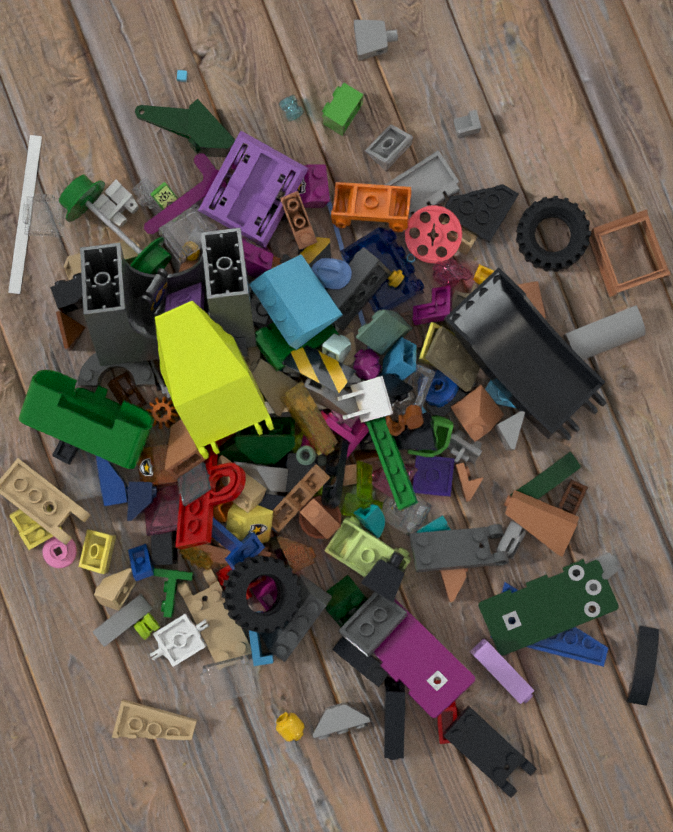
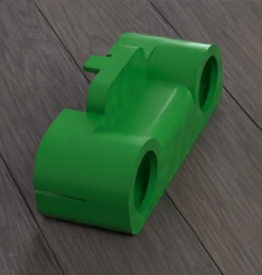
M40 370L36 372L31 379L18 418L22 424L124 468L134 469L137 466L154 424V418L148 411L125 400L122 406H120L119 403L106 398L108 389L98 385L94 393L85 388H75L77 380L53 370Z

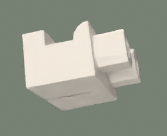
M117 180L105 190L106 195L102 194L93 204L112 223L119 227H122L127 222V219L121 214L125 209L132 214L139 209L133 195Z

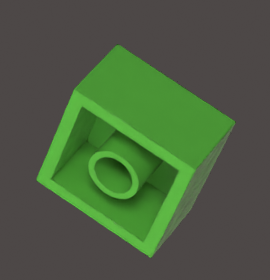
M346 83L335 89L332 95L334 97L331 103L327 102L322 110L323 124L343 136L363 104V94Z

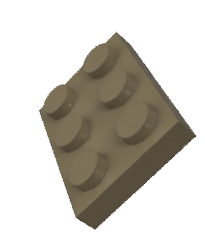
M444 327L438 328L425 359L465 392L470 391L479 372V365L452 333Z

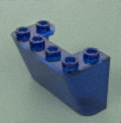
M383 227L376 228L340 251L349 265L354 259V255L364 247L391 272L400 269L405 276L397 287L389 286V280L387 279L376 291L372 299L368 301L375 313L383 309L393 311L422 295L425 288L421 279H417L414 274L416 272L411 262L408 263L405 258V250L401 245L397 244V236L394 231Z

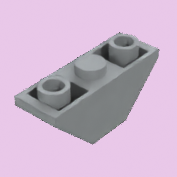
M346 702L326 707L313 731V737H318L321 740L330 737V733L333 732L342 734L348 732V728L356 726V729L363 728L370 722L369 715Z

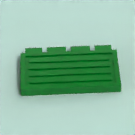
M272 322L267 327H263L255 332L256 346L277 372L286 367L282 362L290 352L296 349L287 343L275 323ZM330 324L298 349L308 345L317 350L333 334L339 336V333Z

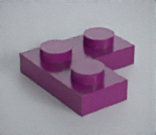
M451 285L432 288V303L413 306L414 325L444 321V318L452 311Z

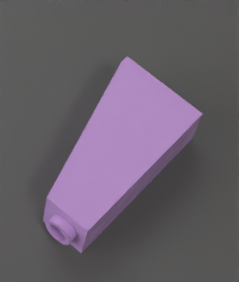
M484 638L470 651L520 704L522 702L527 703L533 697L532 693L534 690Z

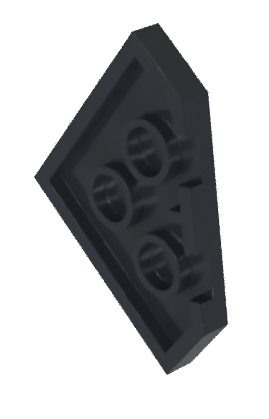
M501 184L492 188L451 196L445 208L457 216L461 227L490 243L519 193ZM446 213L441 214V215L447 217L448 219H450V217H449L448 214H446Z

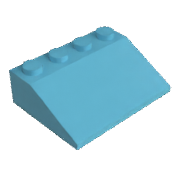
M299 255L264 272L249 284L287 343L296 350L343 315L303 255Z

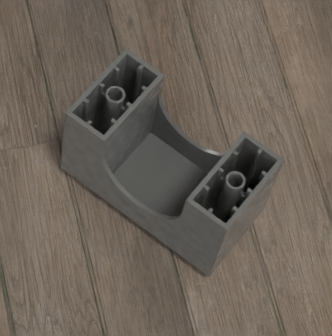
M241 228L201 232L202 257L189 269L168 275L169 294L202 282L205 287L204 311L215 323L222 326V329L234 338L244 337L246 348L256 347ZM120 243L80 247L83 313L100 366L159 359L155 321L152 326L143 323L141 311V297L146 295V291L156 275L143 273L132 268L124 258ZM166 303L164 304L163 308L161 309L158 315L165 313Z

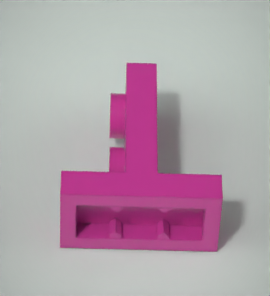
M321 411L317 416L325 425L348 440L347 458L369 431L368 426L364 422L361 423L359 418L350 427L345 422L342 424L337 422L339 419L331 412L326 414L324 411Z

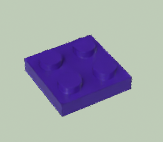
M416 455L413 477L414 492L451 497L455 458Z

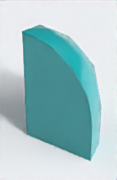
M372 504L370 505L371 507L365 509L361 507L356 510L354 515L372 535L379 538L385 527V517L379 506Z
M441 515L416 532L446 531L451 529L444 516Z

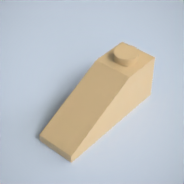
M221 455L219 457L217 465L229 463L231 461L223 455ZM245 473V487L233 502L249 513L262 502L267 489ZM229 476L220 478L224 486L229 484Z

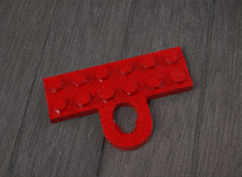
M211 443L204 446L209 453V458L183 474L181 478L175 546L180 550L211 543L214 506L235 500L245 487L246 474L244 469L231 462L217 465L218 454L213 451ZM223 476H229V484L219 492H216L215 486L217 481Z

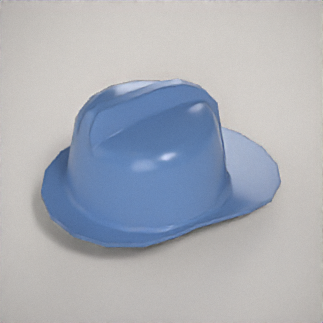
M322 258L311 268L324 288L329 289L345 287L352 275L351 268L346 262L334 258Z

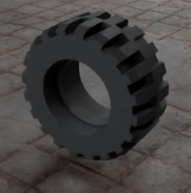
M268 556L247 557L243 562L235 564L234 570L228 572L229 578L224 580L223 586H226L225 591H222V598H225L223 605L224 609L229 611L228 616L230 619H233L238 626L257 633H272L275 629L280 630L284 628L285 622L290 623L293 620L291 615L293 613L297 614L299 610L296 605L297 602H301L302 597L298 596V591H302L301 585L296 582L299 580L297 574L292 573L293 569L289 565L284 564V561ZM260 575L271 577L277 588L275 603L269 610L263 613L251 610L246 600V592L250 582Z

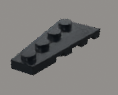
M430 412L422 413L423 424L420 427L409 429L405 425L404 431L398 436H393L399 451L438 450ZM368 431L359 443L360 449L363 451H376Z

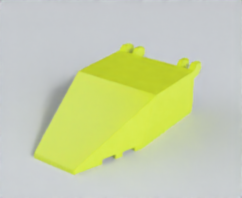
M193 301L155 317L161 374L176 411L204 459L209 458V453L204 446L211 443L213 451L218 454L220 451L215 441L253 424L258 434H263L262 427L258 423L262 420L266 421V425L270 430L274 429L262 393L232 335L225 332L222 326L215 323Z

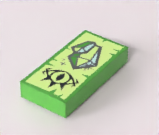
M165 182L150 194L162 210L178 199ZM185 210L183 213H181L179 216L173 219L172 222L175 223L188 210Z

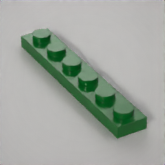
M386 416L366 421L398 510L402 511L417 504L418 500L395 439L387 427Z

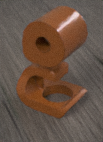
M418 405L408 406L403 416L398 415V423L392 420L391 415H387L386 424L390 434L398 436L404 431L405 425L409 429L420 427L423 424L421 407Z

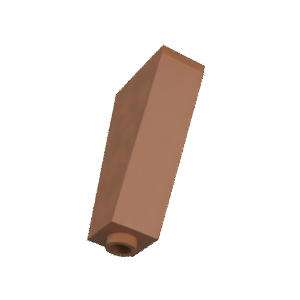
M514 490L512 496L508 495L504 506L507 507L505 514L559 556L563 557L577 527L579 517Z

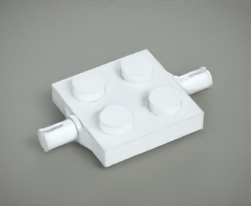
M185 613L153 633L159 648L150 653V657H152V660H155L164 655L174 667L207 646L200 632L209 627V623L205 619L195 625L188 614Z

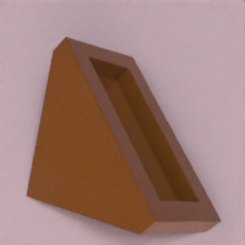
M57 311L56 315L64 349L70 351L86 327L61 311Z

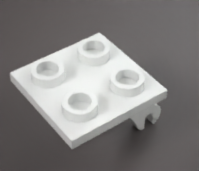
M383 376L350 385L352 393L337 397L338 401L355 396L358 406V412L344 415L343 420L359 415L362 423L393 414Z

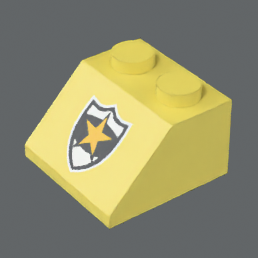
M234 503L228 511L226 529L239 541H242L251 532L256 534L261 543L268 542L270 540L274 511L257 505L247 513Z

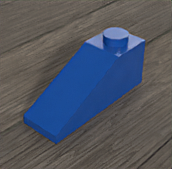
M96 456L104 506L128 503L127 483L110 461Z

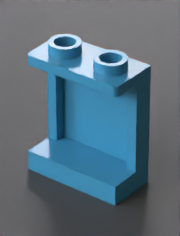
M249 630L253 665L274 663L273 653H262L259 633Z

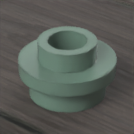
M302 446L297 450L296 458L300 464L310 465L314 462L316 453L312 447ZM304 452H309L310 457L308 459L303 458Z

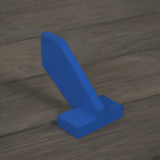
M213 517L211 537L231 552L225 560L232 570L235 569V564L243 562L247 557L257 556L265 548L255 533L250 532L242 541H239Z

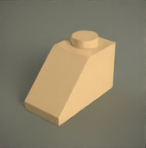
M128 568L102 580L94 593V596L101 605L118 611L121 609L137 582L133 577L132 569Z

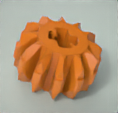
M157 397L155 398L157 404L155 405L150 402L149 405L153 409H146V411L152 413L154 418L153 426H156L159 422V429L163 428L164 423L167 428H170L169 421L175 424L176 421L172 417H179V414L173 412L176 409L172 406V399L167 403V397H163L161 403ZM165 408L167 415H163V418H160L161 415L158 412Z

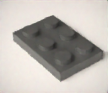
M374 592L341 627L339 633L369 657L404 620L407 612L394 601L392 602Z

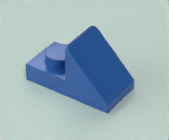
M147 544L129 549L128 553L135 581L153 576L155 567L152 565V558Z

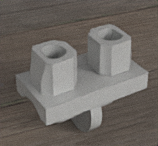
M457 430L454 434L452 433L447 449L451 450L450 453L456 456L454 459L456 463L462 459L465 462L469 461L474 464L482 453V450H480L482 444L479 441L474 442V440L468 443L464 440L466 437L465 433Z

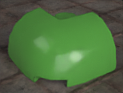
M439 415L432 416L438 450H408V453L423 457H434L441 454L450 443L453 422Z

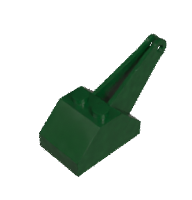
M199 99L195 100L189 106V109L139 105L135 109L136 117L139 120L189 139L190 147L196 154L200 152L207 157L226 158L235 142V139Z
M270 417L274 427L272 430L267 427L265 420L258 422L263 430L261 435L258 434L254 424L236 432L218 448L220 453H218L217 462L219 457L223 455L232 463L234 461L247 462L250 460L256 464L263 465L277 463L295 447V417Z

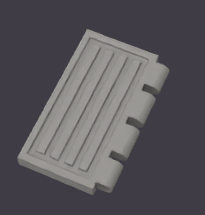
M439 150L385 184L411 187L412 196L409 219L412 213L414 214L419 209L428 206L427 203L438 205L445 201L444 192L449 198L460 191L457 186L459 180Z

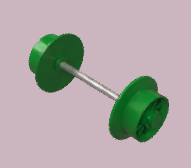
M83 174L73 180L62 192L59 203L68 211L66 214L68 222L76 220L90 209L138 254L130 265L132 268L156 275L160 268L165 270V267L172 258L162 247L165 238L159 237L142 251L93 205L104 190V181L100 180L94 183Z

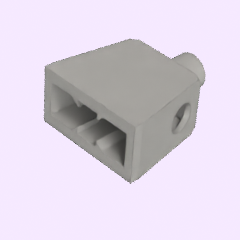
M354 20L358 61L386 53L388 50L387 42L398 41L397 29L386 31L384 21Z

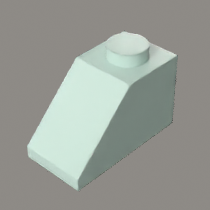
M333 334L322 345V352L343 363L351 350V342L343 335Z

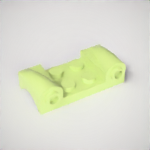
M346 516L341 527L324 550L362 576L368 573L381 556L390 559L394 551L404 556L399 565L405 569L411 561L410 553L402 547L393 549L362 529L360 521L354 516L350 518Z

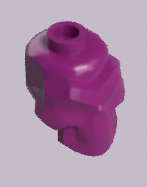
M370 348L365 351L360 349L354 355L356 359L353 363V369L356 370V375L365 381L377 378L382 368L378 363L380 360L379 356Z

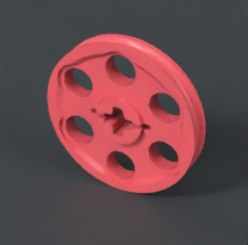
M437 205L423 207L416 211L409 219L408 228L405 230L406 245L409 251L423 262H444L451 258L460 247L462 241L461 223L457 216L445 207ZM422 212L430 214L431 219L429 222L421 221L420 215ZM443 213L448 214L450 217V221L447 224H442L439 221V216ZM435 223V232L439 233V236H436L433 242L432 236L428 233L432 232ZM411 228L419 229L420 236L418 238L410 236L409 231ZM449 231L457 232L458 239L456 241H450L447 238ZM420 245L427 246L428 253L426 255L418 253ZM440 246L447 249V255L444 257L438 256L436 252Z

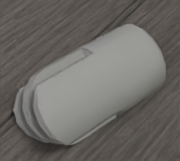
M511 521L496 551H506L508 558L513 559L527 530L518 523Z

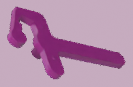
M200 153L194 157V164L202 173L203 180L144 223V230L147 234L156 233L206 196L219 170L215 169L205 154ZM233 163L231 169L236 170L237 166ZM224 180L221 187H227L226 180Z

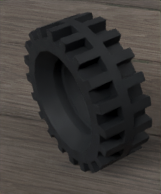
M553 196V198L543 197L540 201L533 202L524 211L517 226L516 243L519 245V252L524 255V259L527 262L529 261L533 264V267L542 268L546 272L548 270L558 272L578 262L585 253L590 243V221L586 219L585 211H581L576 202L573 204L566 197L564 199H560L558 196ZM558 218L569 227L571 234L570 242L561 251H546L537 243L535 237L536 228L544 219Z

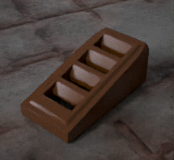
M570 479L557 508L576 515L588 487ZM572 487L580 491L581 493L578 494L576 492L571 491L570 489ZM570 495L578 500L575 501L567 496ZM567 502V503L573 505L574 508H571V507L565 505L564 503Z

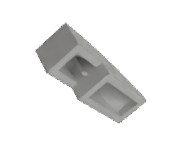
M140 594L92 632L105 647L153 608Z

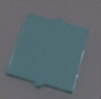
M203 462L177 479L180 490L179 494H181L184 506H187L211 490L210 475L207 474L206 466Z

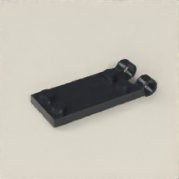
M469 705L442 734L510 798L518 790L506 780L518 766L530 776L537 770L530 761Z

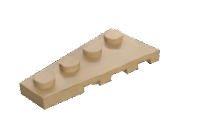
M122 699L112 738L128 737L136 739L141 737L148 739L192 740L197 719Z

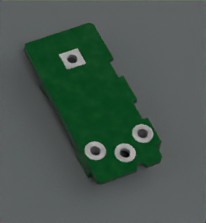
M584 558L565 565L562 568L564 571L549 578L547 574L526 582L527 587L513 593L509 589L480 601L478 607L498 653L501 656L507 655L616 611L619 605L608 580L602 578L604 571L600 562L593 560L585 563ZM578 569L580 574L574 575L573 570ZM593 583L597 585L595 591L590 590V585ZM589 606H595V611H590L588 609ZM509 617H514L516 622L510 624L508 622Z

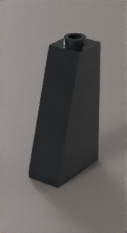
M386 677L384 680V758L398 760L399 758H404L405 685L400 680L396 682L392 677Z

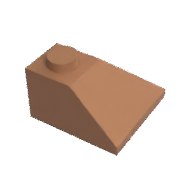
M482 384L451 406L456 417L474 442L491 431L504 415Z

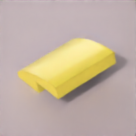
M50 505L47 507V511L49 512L52 511ZM20 509L10 514V518L17 527L20 537L29 550L53 537L51 533Z

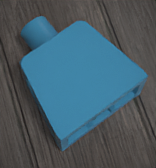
M400 337L384 356L383 369L379 377L392 374L403 381L416 370L417 345Z

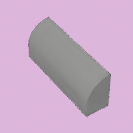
M636 305L568 332L563 337L565 342L585 360L645 336V326Z

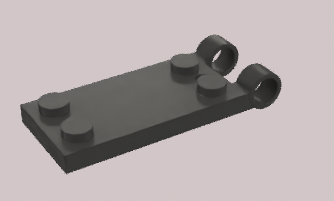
M494 524L482 528L411 533L409 537L416 573L508 564V553L506 551H499L491 554L488 539H497L504 535L502 525Z

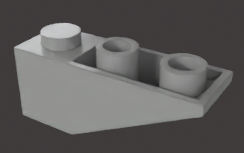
M307 378L301 393L302 397L342 415L358 411L354 397L338 401L337 397L349 394L344 389L338 394L322 384Z

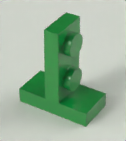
M154 568L153 576L168 578V581L164 583L163 592L166 593V601L162 600L161 612H164L163 617L171 618L174 614L178 579L192 581L194 579V572Z

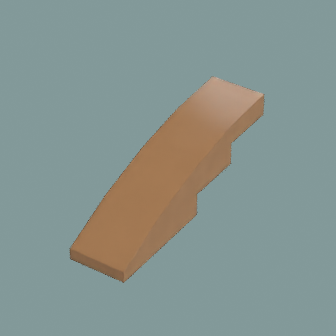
M317 464L274 508L272 527L278 533L330 479Z

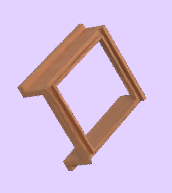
M647 209L591 230L589 244L609 297L658 278L670 276L671 273L668 270ZM642 222L659 270L619 284L601 236Z

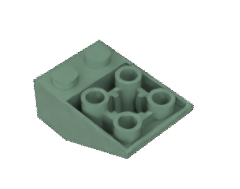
M383 309L382 311H377L372 316L373 320L369 324L366 323L359 328V334L356 338L379 354L386 355L398 339L405 337L412 330V327L398 312Z

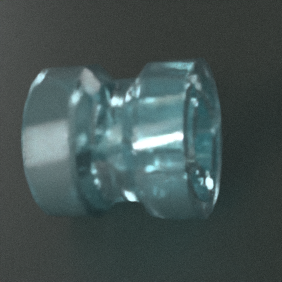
M291 95L279 103V107L285 111V117L289 122L297 119L304 113L302 107L298 106V100L295 95Z

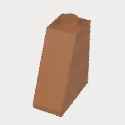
M182 420L171 426L165 462V470L175 478H179L206 460L200 454Z

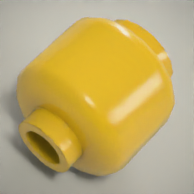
M285 712L276 720V731L287 742L297 741L303 736L304 723L295 713Z

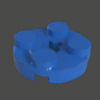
M430 370L420 380L419 391L422 398L428 404L435 405L436 407H443L449 403L459 390L458 385L440 370ZM443 384L440 390H436L435 385Z

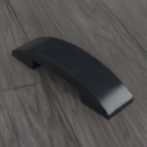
M639 626L636 642L638 646L627 703L647 706L656 667L659 629Z

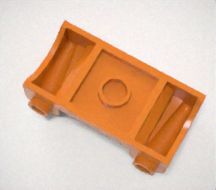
M335 182L334 203L331 211L332 223L337 228H346V226H350L351 220L389 222V228L394 232H403V230L408 228L412 196L411 187Z

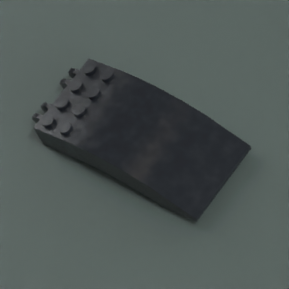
M499 267L444 318V321L484 373L519 411L525 412L524 416L547 439L557 431L564 439L569 441L572 437L562 425L565 423L571 430L578 432L580 427L570 417L582 406L595 415L598 409L589 401L591 397L602 407L606 404L605 399L597 392L604 385L605 381L561 338L528 299L526 293Z

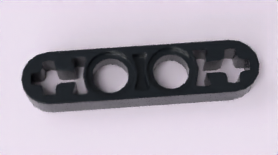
M340 435L333 436L329 442L325 473L330 479L323 485L321 497L322 504L330 509H335L340 504L347 460L348 440ZM339 458L338 464L334 467L335 460ZM336 477V482L331 485L332 479Z

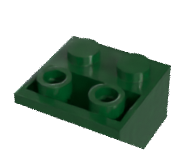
M347 574L326 591L332 598L325 609L335 622L342 627L368 599Z

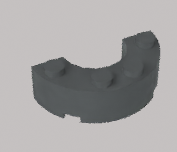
M96 353L87 359L78 377V386L98 387V385L101 386V381L107 372L112 369L123 368L132 373L135 384L138 387L157 386V378L147 360L100 366Z

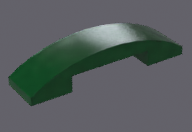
M570 451L516 491L539 499L582 466Z

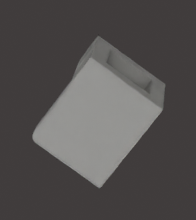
M477 110L469 111L467 116L453 120L457 138L476 134L481 130Z

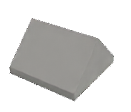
M390 124L365 152L387 171L412 145L413 137Z
M523 411L493 427L507 451L515 450L525 414Z

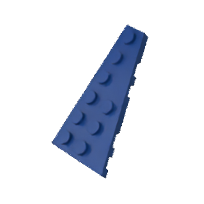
M504 581L502 592L511 589L512 593L518 591ZM509 617L508 622L514 624L516 619ZM577 627L527 646L535 650L604 667L608 652L607 646Z

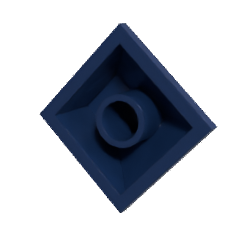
M129 482L127 521H136L154 502V498H157V486H154V482Z

